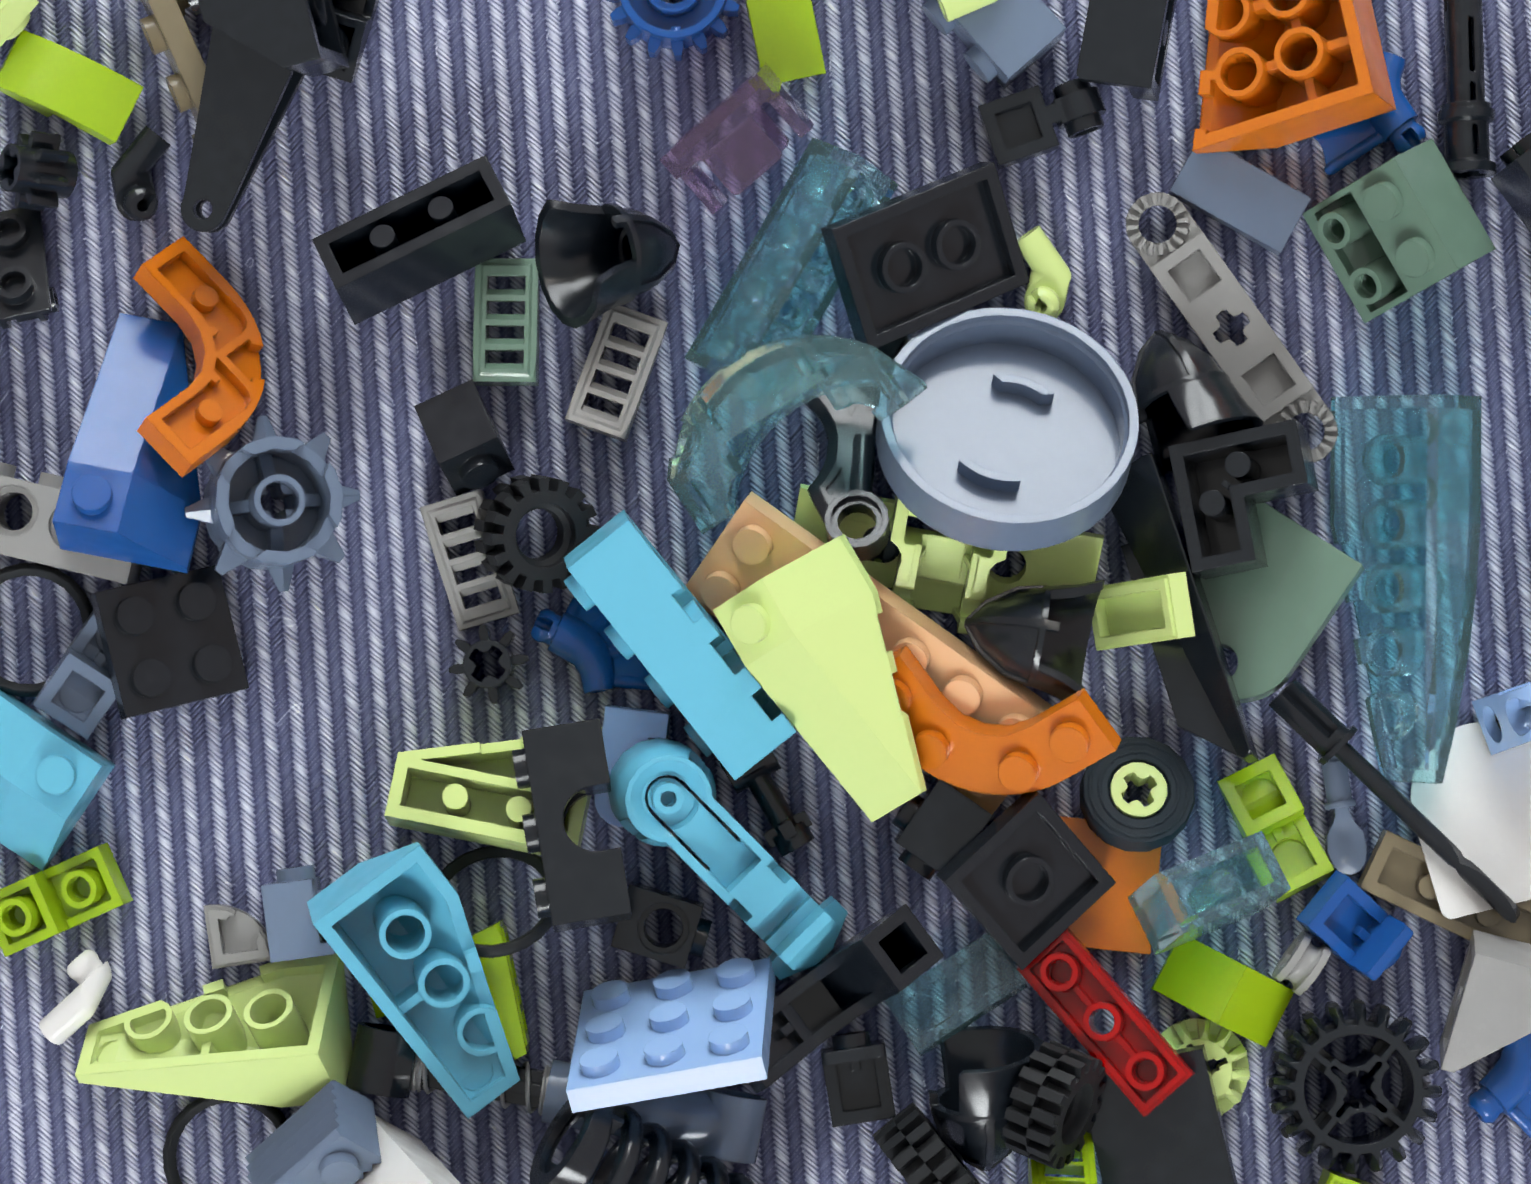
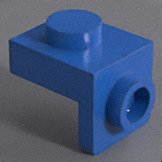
M1335 870L1296 918L1322 944L1328 946L1342 963L1371 980H1376L1384 970L1396 963L1403 947L1413 936V931L1405 923L1385 912L1350 877Z

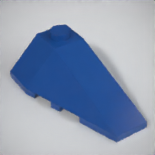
M119 313L68 459L52 522L60 549L188 573L201 522L185 517V507L201 500L197 467L182 478L137 432L147 416L189 387L184 334L177 323Z

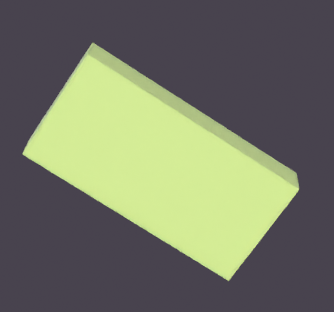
M1186 572L1104 585L1098 597L1092 620L1096 651L1195 636Z

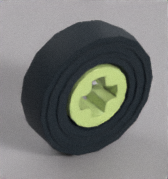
M1149 737L1122 738L1115 752L1086 767L1079 785L1080 808L1089 828L1106 844L1123 851L1148 852L1170 843L1185 828L1195 804L1194 780L1185 761L1170 746ZM1132 781L1137 787L1148 784V788L1152 789L1147 798L1148 806L1144 807L1138 800L1127 803L1123 799L1128 788V782Z

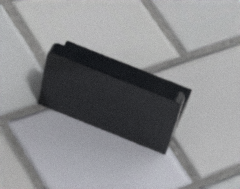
M1089 0L1076 72L1078 78L1083 82L1126 87L1133 98L1158 101L1176 0Z

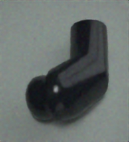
M146 125L113 165L110 174L116 207L123 217L130 221H146L155 215L158 209V200L151 169L171 146Z

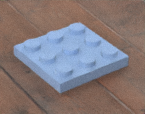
M734 958L714 968L691 972L684 969H673L665 971L652 979L630 983L622 980H611L603 982L593 989L585 990L566 1087L572 1113L766 1080L768 1078L776 983L771 959L764 958L752 961L748 958Z

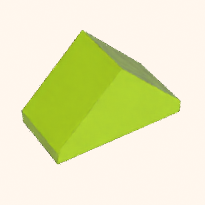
M1182 932L1177 936L1151 989L1212 1022L1265 1048L1294 994L1292 989Z

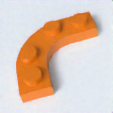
M184 236L144 262L133 277L178 324L191 343L196 362L194 379L190 386L147 416L137 430L182 478L235 438L258 405L265 379H261L259 355L260 350L263 348V342L250 310L229 282Z
M907 645L893 653L897 672L892 674L901 711L909 716L921 769L953 786L991 795H1018L1035 792L1051 787L1117 750L1122 740L1084 688L1033 718L1012 725L986 724L959 711L942 694Z

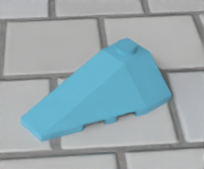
M1 690L0 843L41 871H44L109 776L115 764L12 695Z

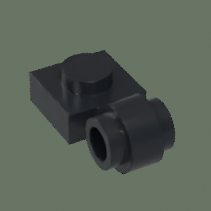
M1077 78L1053 88L1052 93L1055 99L1047 106L1044 103L1038 85L978 106V113L998 170L1057 150L1059 142L1053 127L1058 126L1059 129H1065L1069 139L1081 137L1102 128L1104 122L1101 115L1106 112L1098 87H1091L1089 82H1083Z

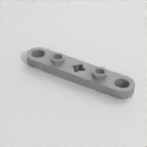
M1164 192L1149 193L1140 197L1130 207L1126 217L1128 238L1219 367L1229 375L1231 382L1246 403L1264 421L1263 426L1292 420L1294 416L1300 413L1316 415L1323 423L1324 437L1317 447L1311 449L1313 463L1326 457L1332 451L1337 441L1338 427L1335 417L1203 231L1176 197ZM1153 206L1168 208L1176 218L1174 234L1170 239L1162 243L1147 241L1139 230L1141 215ZM1225 310L1233 317L1243 313L1250 322L1243 329L1247 339L1238 346L1230 339L1220 343L1213 334L1220 327L1216 317Z

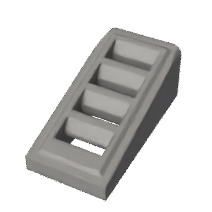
M617 306L606 311L603 314L565 416L566 422L627 442L668 322L623 306ZM618 324L650 335L646 346L643 347L612 336L614 325ZM606 348L641 359L637 370L603 359ZM598 371L632 382L628 394L596 383L595 379ZM590 394L622 405L623 408L620 416L617 417L586 406Z
M481 489L420 507L428 538L459 631L520 613L513 587L496 579V573L459 584L456 572L482 565L481 561L487 557L486 554L474 552L451 559L448 548L475 539H483V534L481 531L474 530V525L444 534L441 523L472 513L475 514L476 519L485 520L487 511L479 508L484 498H486ZM498 587L501 599L466 609L463 597Z

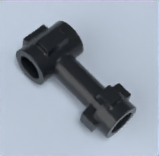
M773 752L769 753L737 780H734L721 762L718 761L737 794L747 788L750 789L772 827L763 836L770 848L776 846L781 857L815 838L809 829L812 823L806 812L801 811L793 814L771 774L781 769Z

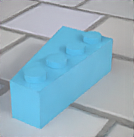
M625 510L618 513L563 557L566 567L571 573L563 581L569 591L586 611L595 605L610 622V625L604 629L610 641L627 660L634 655L637 656L650 673L644 678V681L667 709L675 704L689 722L683 728L706 757L714 753L734 780H737L797 732L791 722L745 667L729 638Z

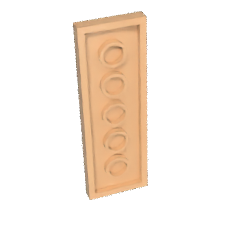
M751 491L694 572L686 587L703 608L717 619L713 609L761 578L825 543ZM869 575L878 590L883 611L877 615L886 651L892 650L894 653L907 645L942 694L963 714L986 724L1012 725L1033 718L1052 707L1051 704L1023 684L1001 675L977 651ZM949 784L992 815L1007 797V795H991L968 791Z

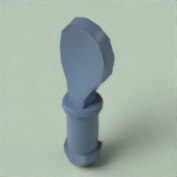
M1333 756L1326 764L1321 765L1327 800L1324 808L1325 810H1332L1334 815L1325 836V853L1334 870L1352 877L1360 873L1366 863L1367 844L1363 831L1350 815L1349 807L1356 806V800L1352 799L1348 768Z

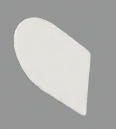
M1479 722L1456 727L1432 743L1420 759L1412 779L1410 802L1454 843L1465 858L1481 869L1514 903L1531 900V742L1491 755ZM1419 838L1438 904L1444 917L1455 919L1493 909L1459 876L1455 868L1448 865Z

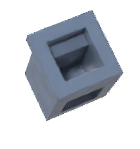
M314 865L276 870L277 882L261 886L270 962L336 954L313 925L307 901L322 891L320 876L315 875Z

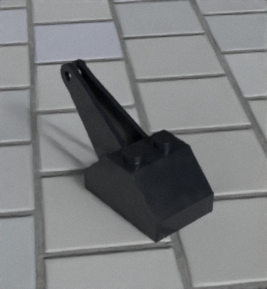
M188 0L194 14H202L203 21L212 26L184 197L181 203L182 218L191 229L199 232L214 233L223 230L230 223L304 76L316 77L349 68L332 0ZM209 201L212 205V213L208 218H205L202 214V206L205 202Z

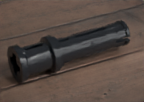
M1444 0L1446 103L1442 104L1440 111L1437 112V123L1444 126V158L1456 180L1480 179L1494 176L1497 173V165L1494 161L1490 160L1489 124L1495 120V110L1490 102L1485 101L1482 0Z

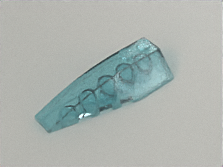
M1427 394L1331 397V412L1337 422L1338 436L1335 446L1330 452V527L1334 544H1341L1343 553L1364 567L1363 573L1345 597V602L1353 603L1360 638L1354 639L1353 642L1358 665H1364L1367 670L1371 695L1366 698L1365 702L1379 772L1388 781L1440 784L1443 783L1466 673L1477 589L1481 526L1482 396Z

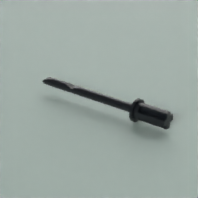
M1296 678L1269 703V706L1321 755L1317 762L1323 766L1333 756L1339 759L1442 860L1455 868L1459 876L1507 921L1516 923L1520 916V910L1512 899L1472 861L1465 858L1454 843L1348 742L1358 730L1354 725L1347 728Z

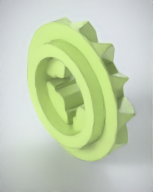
M1191 1018L1179 1021L1161 1033L1174 1050L1187 1048L1186 1046L1189 1044L1192 1047L1204 1044L1208 1060L1214 1059L1217 1061L1224 1058V1062L1217 1064V1068L1211 1071L1221 1116L1234 1105L1241 1102L1243 1092L1250 1079L1247 1050L1232 1031L1209 1019Z

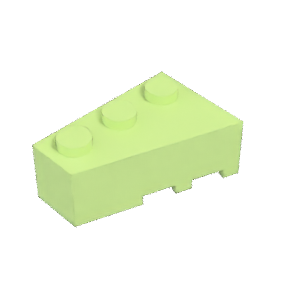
M523 737L517 740L485 744L476 742L398 752L384 814L390 826L528 853L522 815L535 813L531 787L518 789L512 757L513 750L524 749ZM591 795L578 800L570 808L565 819V831L568 837L579 847H581ZM541 852L531 854L541 855Z

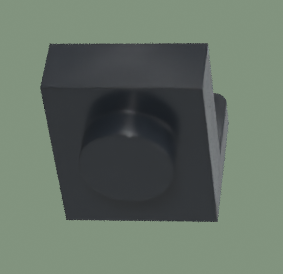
M869 1030L831 1036L833 1047L820 1050L832 1127L894 1118L896 1114L884 1039L871 1041Z

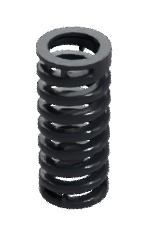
M569 1100L561 1107L547 1128L537 1148L530 1170V1184H699V1181L706 1179L707 1184H754L743 1173H728L726 1166L714 1156H699L697 1148L691 1142L684 1139L671 1140L669 1132L662 1125L653 1122L642 1123L641 1116L630 1106L618 1105L572 1113ZM580 1117L583 1118L584 1122L576 1140L558 1165L553 1163L551 1160L560 1140ZM620 1129V1139L604 1156L610 1135ZM649 1146V1154L637 1166L641 1149ZM678 1162V1170L667 1180L670 1166Z

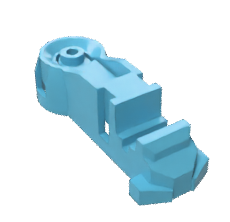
M655 738L638 742L622 753L611 770V792H608L611 810L620 824L643 843L661 847L670 846L773 950L768 958L771 959L774 974L780 980L816 966L834 948L836 939L848 914L840 903L832 896H829L818 905L716 801V785L710 769L688 746L679 741ZM671 775L681 779L712 810V812L738 837V839H735L721 825V823L679 781L670 777H658ZM647 788V802L652 811L708 866L707 869L650 813L645 803Z

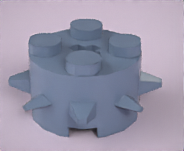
M257 416L252 442L247 443L234 452L220 449L205 461L212 474L209 476V481L204 489V499L185 507V517L205 522L209 536L217 545L219 551L215 571L223 576L239 565L249 569L268 570L278 591L285 592L289 591L294 564L306 560L313 555L336 563L341 562L345 553L333 531L338 527L342 519V509L360 500V492L357 489L341 486L336 469L330 462H325L331 440L329 436L323 432L307 443L298 438L280 437L276 435L267 416ZM266 489H270L272 499L283 500L284 510L275 514V519L272 518L270 511L263 510L261 505V498L267 495Z

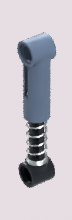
M358 1022L346 1083L348 1088L362 1093L390 1098H409L411 1090L412 1092L417 1090L418 1093L424 1090L428 1095L434 1089L445 1091L394 1026L372 1022ZM553 1059L551 1067L547 1065L544 1070L530 1068L528 1061L523 1063L522 1066L515 1065L520 1081L494 1101H500L504 1109L511 1104L526 1106L530 1114L537 1108L540 1116L542 1115L541 1122L550 1124L568 1100L566 1087L571 1062ZM714 1088L622 1105L635 1109L641 1116L642 1123L653 1122L662 1125L669 1132L671 1140L684 1139L691 1142L697 1148L699 1155L714 1156L719 1160L754 1164L757 1159L768 1099L748 1092L727 1088ZM580 1117L570 1128L581 1130L584 1119ZM619 1129L611 1135L620 1137L621 1130Z

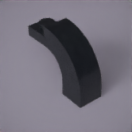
M907 904L897 908L826 955L816 966L808 968L775 993L768 1078L766 1080L749 1082V1085L756 1094L768 1088L809 1053L854 1019L877 1004L900 993L944 957Z

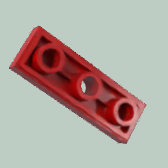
M1069 928L1056 938L1023 970L1019 967L1017 968L1019 973L1088 1053L1103 1062L1102 1067H1105L1107 1075L1144 1117L1149 1115L1195 1074ZM1101 1009L1110 1011L1114 1017V1027L1107 1034L1100 1032L1094 1023L1095 1015Z

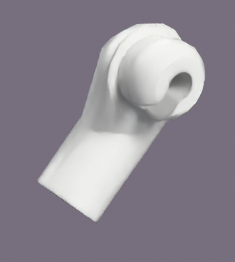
M85 950L67 966L69 977L79 985L39 1022L42 1034L53 1044H63L94 1015L112 979L111 967L108 961L103 964L98 954L93 950Z

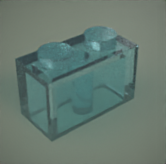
M1260 831L1154 874L1128 897V900L1155 955H1158L1263 911L1289 891L1291 887L1263 832Z

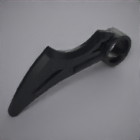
M908 335L872 351L859 350L829 372L803 399V403L820 420L828 441L824 466L808 488L813 505L825 525L827 542L843 535L839 529L840 523L846 516L852 513L867 514L876 523L874 530L864 538L855 539L847 537L860 561L870 560L879 555L887 546L890 537L888 509L882 499L873 494L876 425L886 374L893 360L907 344Z

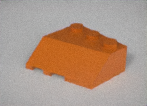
M1207 0L1205 29L1209 31L1205 70L1200 71L1198 94L1202 96L1200 125L1199 129H1194L1192 149L1196 154L1279 148L1396 110L1371 0Z

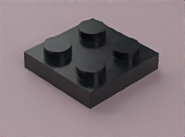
M216 565L191 570L188 573H178L99 591L90 595L121 720L249 688L222 578L214 570Z
M1037 791L1022 794L936 874L1002 951L1021 970L1026 968L1116 883Z

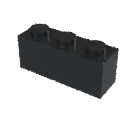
M486 155L344 223L312 239L345 308L354 325L526 242L513 207Z

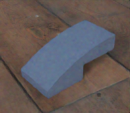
M94 611L91 612L33 702L35 707L85 739L89 738L116 699Z

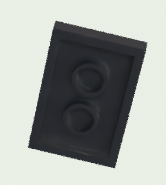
M979 162L820 228L858 350L872 351L1029 283L994 162Z

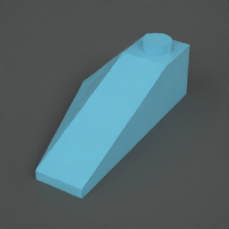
M419 842L358 863L307 901L315 928L468 1119L520 1081L459 895Z

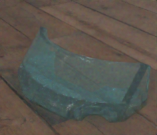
M801 335L762 344L742 354L741 359L732 365L724 366L718 370L700 388L689 403L680 420L684 423L679 433L675 454L669 458L667 481L701 533L704 534L736 512V500L740 483L754 452L766 435L796 408L814 398L826 395L833 408L837 411L850 407L852 404H861L873 408L871 413L879 421H882L927 389L926 383L876 347L853 339L831 335Z

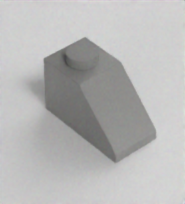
M1473 929L1439 1043L1441 1070L1453 1073L1531 1034V944Z

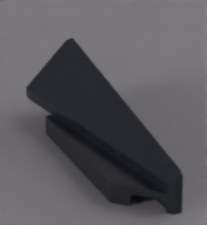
M1153 453L1143 455L1131 463L1126 484L1111 511L1128 544L1122 545L1121 549L1131 580L1186 572L1195 636L1152 643L1177 725L1182 730L1236 755L1249 764L1257 762L1259 759L1201 579L1193 574L1191 570L1184 529L1180 524L1163 468Z

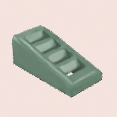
M491 258L475 266L472 380L476 386H539V275L535 258ZM489 277H525V289H489ZM489 302H525V314H489ZM489 327H524V339L489 338ZM489 352H524L523 363H489Z

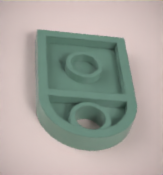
M1265 502L1256 504L1268 567L1206 580L1200 577L1222 647L1233 651L1238 658V666L1232 678L1240 703L1254 702L1268 697L1279 690L1290 679L1364 571L1362 564Z

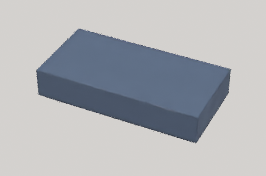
M1191 151L1168 194L1176 197L1179 201L1277 256L1282 252L1311 200V197L1231 152L1196 154Z

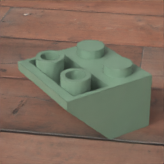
M1433 138L1393 157L1302 214L1364 323L1369 322L1496 249Z

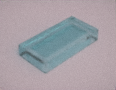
M986 933L918 977L904 990L886 999L885 1002L919 1055L923 1056L1028 986L1010 958Z

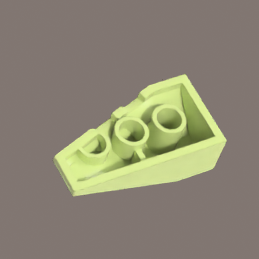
M845 534L834 538L761 578L713 609L714 614L745 667L871 822L876 821L927 790L909 716L901 711L892 674L897 672L893 651H886L877 615L883 612L878 590Z
M337 954L274 963L269 962L259 966L261 975L230 986H226L223 979L203 985L204 995L172 1006L163 1000H159L89 1024L75 1076L78 1082L83 1084L281 1108L303 1106L332 1080H336L346 1086L353 1049L344 963Z

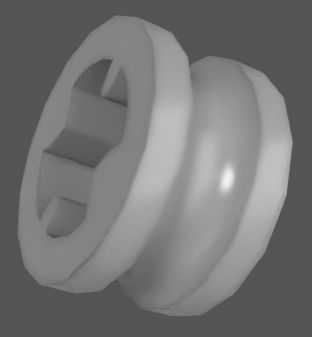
M1305 930L1292 941L1278 961L1272 974V978L1278 982L1284 979L1289 980L1293 984L1292 992L1298 996L1302 995L1313 984L1332 952L1325 944L1320 947L1314 946L1311 943L1312 935Z

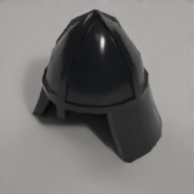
M547 200L538 215L535 232V262L541 289L550 309L562 324L575 329L589 323L610 309L633 301L637 295L649 291L652 287L658 285L675 267L680 247L679 242L668 225L640 211L622 208L612 203L598 206Z
M1163 330L1154 331L1139 350L1130 384L1136 398L1139 425L1146 422L1154 456L1161 464L1164 474L1173 473L1168 446L1263 426L1264 421L1246 403L1231 382L1229 375L1221 371L1211 356L1200 350L1186 338Z
M1105 580L1077 585L1017 586L986 599L965 619L964 627L975 650L1001 675L1025 686L1038 689L1062 701L1081 689H1085L1082 686V677L1088 639L1097 600L1101 590L1104 588Z
M993 1025L969 1026L941 1031L939 1039L945 1087L937 1091L928 1090L929 1107L939 1135L960 1160L983 1172L990 1171L1012 1152L1004 1143L1007 1137L1003 1136V1127L1009 1121L1004 1118L1007 1107L1012 1105L1014 1100L1010 1097L1013 1086L1018 1088L1021 1082L1018 1076L1023 1066L1029 1068V1057L1035 1050L1040 1051V1045L1044 1041L1032 1032L1014 1027Z

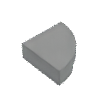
M224 904L203 906L212 969L270 961L266 928L254 916L244 910Z

